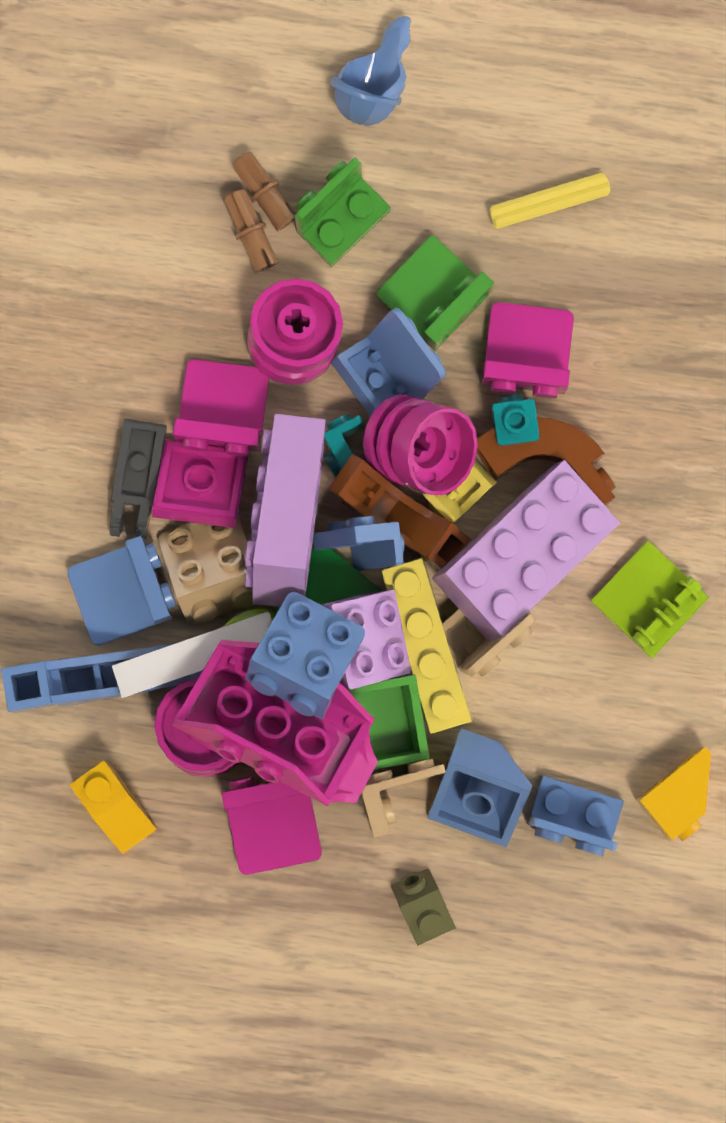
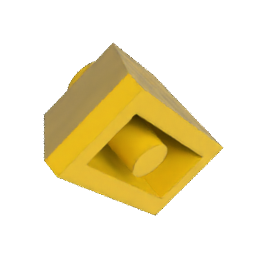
M700 747L636 799L637 803L667 840H674L678 836L681 841H684L702 826L698 819L706 813L711 752L707 747Z
M103 760L69 785L93 820L122 854L157 830L109 760Z

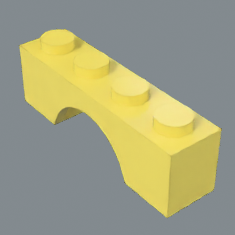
M421 558L381 570L387 590L395 589L412 674L416 675L419 697L430 734L473 722L445 634L425 561Z

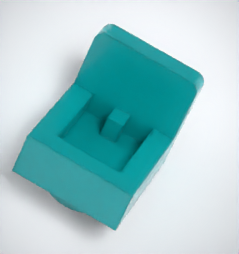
M509 395L498 398L499 403L492 404L490 410L492 427H495L497 444L499 446L538 441L540 436L534 398L524 400L523 395Z
M346 414L327 425L329 431L325 433V443L330 452L324 455V458L335 478L352 455L344 438L364 428V421L360 415L351 419L350 415Z

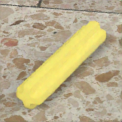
M601 172L492 205L489 210L490 218L495 228H503L605 197L610 192V185L605 173Z

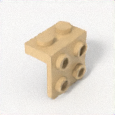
M239 515L236 528L200 523L193 524L191 522L160 534L158 541L176 598L188 626L207 622L216 616L253 605V588L245 587L247 570L245 561L248 541Z
M459 608L455 609L442 623L455 665L461 672L472 677L476 673L484 676L491 671L501 660L497 655L508 645L515 648L532 634L533 631L529 626L536 619L530 613H527L503 637L490 641L485 639Z

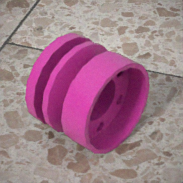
M398 394L384 400L373 411L365 428L363 447L367 463L386 480L399 485H407L411 489L428 495H445L456 490L468 477L475 463L478 442L476 429L469 417L456 408L432 403L429 400L420 399L413 395Z

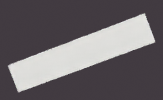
M269 611L113 665L112 669L121 697L124 698L202 671L220 640L260 643L272 623Z

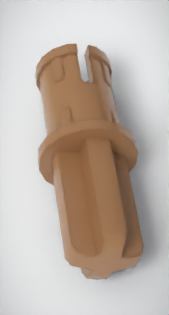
M246 152L235 159L232 164L233 169L253 195L250 200L252 203L257 202L274 225L276 231L278 232L295 220L296 212L277 188L279 182L271 180L253 153Z
M241 189L225 196V206L238 232L235 238L242 241L254 267V272L259 273L265 267L269 269L278 264L279 260L276 258L264 232L266 224L260 223L247 192Z

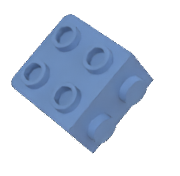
M399 308L388 312L368 337L337 355L331 362L370 417L384 400L395 395H413L424 399L446 376V371L442 366L439 356L428 347L417 332L414 322L405 316Z
M142 536L125 541V547L75 564L68 569V577L91 641L96 645H103L173 619L170 608L176 606L169 583L161 584L156 572V568L162 567L160 557L154 542L147 545Z
M289 593L251 657L245 680L251 682L253 688L264 695H276L286 700L298 713L305 716L314 715L323 720L331 705L339 682L364 639L365 629L361 625L299 593Z

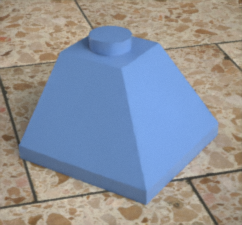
M460 728L445 767L446 773H443L427 818L507 847L531 791L532 784L501 742Z

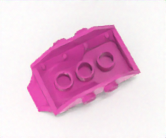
M220 640L173 721L172 726L184 731L189 738L217 752L224 759L234 763L243 762L255 768V772L266 781L271 783H278L280 781L326 806L331 802L356 804L378 763L369 735V730L375 719L341 683L338 684L331 705L323 720L314 715L305 716L298 713L286 700L276 695H264L254 689L251 682L245 680L250 659L259 643Z

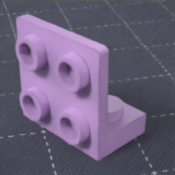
M395 589L362 594L321 604L361 625L365 629L364 639L341 679L342 685L347 690L399 677L411 672Z

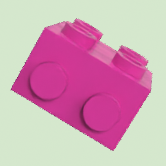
M502 302L495 303L490 312L482 385L491 386L490 390L500 393H515L516 389L533 391V396L541 398H557L558 394L565 395L570 377L568 366L574 323L573 314L568 310Z
M196 359L190 360L186 366L180 416L175 418L174 438L176 441L182 442V448L196 451H207V446L211 445L224 447V453L235 456H249V451L260 452L269 377L261 373L257 367Z
M254 778L230 782V791L221 793L224 810H227L238 868L242 874L249 875L312 862L321 857L322 848L311 797L280 781L278 783H266L256 786Z

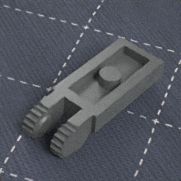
M131 419L124 420L111 498L114 506L110 536L120 537L125 522V505L140 507L138 520L135 525L136 537L142 536L144 540L147 538L167 426L164 424Z

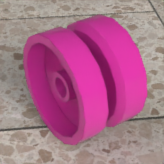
M297 278L278 281L264 290L253 305L247 337L250 358L261 373L275 382L289 385L312 382L326 373L331 362L336 357L343 328L340 306L329 291L315 282Z
M197 678L180 683L166 694L157 708L154 728L158 745L174 766L189 775L210 778L226 774L240 764V762L234 763L224 759L217 752L189 738L184 731L172 726L173 721L198 680Z

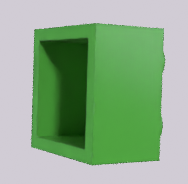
M409 673L348 690L375 719L369 730L371 746L378 760L374 770L430 759L416 675Z

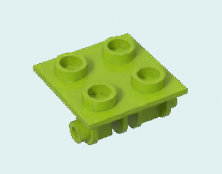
M647 540L596 594L591 602L652 659L709 597L701 590L702 586L693 577L690 576L688 578Z

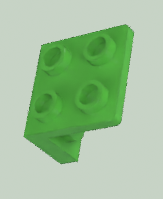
M356 157L348 164L344 161L338 163L326 176L328 183L318 193L314 190L308 192L295 207L298 210L295 214L297 233L331 268L391 211V207L362 179V163Z
M430 236L377 291V298L390 310L395 308L402 310L405 316L414 322L417 332L425 343L436 351L493 292L494 282L483 271L478 276L475 275L435 236Z

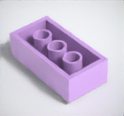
M275 414L273 429L264 430L262 443L263 462L262 466H259L257 503L253 504L251 518L252 537L251 541H248L245 561V567H247L245 587L253 588V604L281 607L289 593L296 592L306 596L323 469L326 419Z
M563 460L549 466L437 572L432 579L487 641L501 638L606 538L620 522L569 464Z

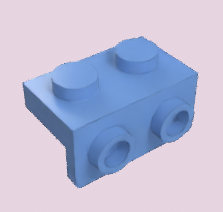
M374 516L351 518L347 521L327 523L328 531L314 533L313 536L314 551L351 547L353 567L358 571L403 564L404 540L400 533L399 522L375 524Z

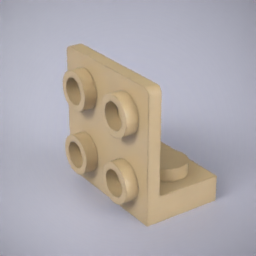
M432 758L407 765L409 770L407 775L393 778L392 771L389 770L370 776L368 785L362 791V796L374 838L390 834L389 824L396 823L390 797L381 799L379 791L446 773L444 764L435 766Z

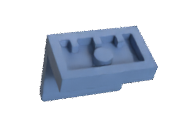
M542 776L527 824L536 827L535 836L561 844L563 837L567 836L577 840L575 848L603 856L605 849L616 850L618 843L612 841L624 801Z

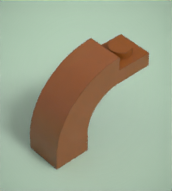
M537 417L540 437L536 442L499 446L497 444L495 427L477 439L478 447L476 454L495 481L518 465L530 460L542 459L555 463L565 460L605 506L615 498L611 491L616 487L608 473L602 467L596 470L592 465L603 457L604 451L590 436L570 424L551 418Z
M353 454L328 488L342 500L345 506L360 517L374 516L375 524L399 522L400 533L404 540V548L439 570L472 540L452 522L407 496L363 459Z

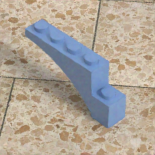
M173 644L85 657L40 661L1 668L8 712L18 713L52 706L67 707L121 697L112 666ZM202 671L136 694L174 688L184 681L199 678Z

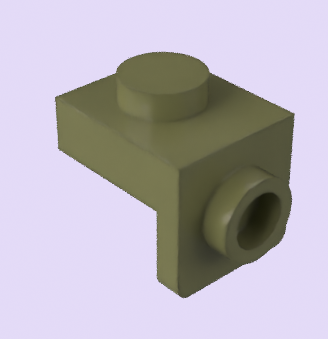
M429 869L410 873L403 877L401 881L391 886L417 946L456 929Z

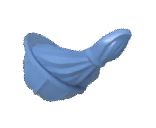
M399 17L387 26L382 37L381 46L377 51L347 62L338 75L331 77L330 85L335 88L337 107L347 120L359 125L371 126L386 119L395 106L400 105L402 101L400 95L403 93L406 80L401 57L411 41V19L409 17Z

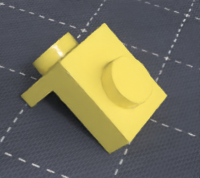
M475 460L468 477L456 490L445 495H428L425 493L423 495L429 501L428 506L432 512L454 523L463 517L497 482Z

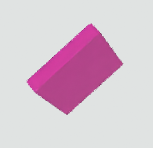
M165 440L152 507V517L236 528L248 456L229 455L224 453V447L211 445L207 446V451L182 448V442Z

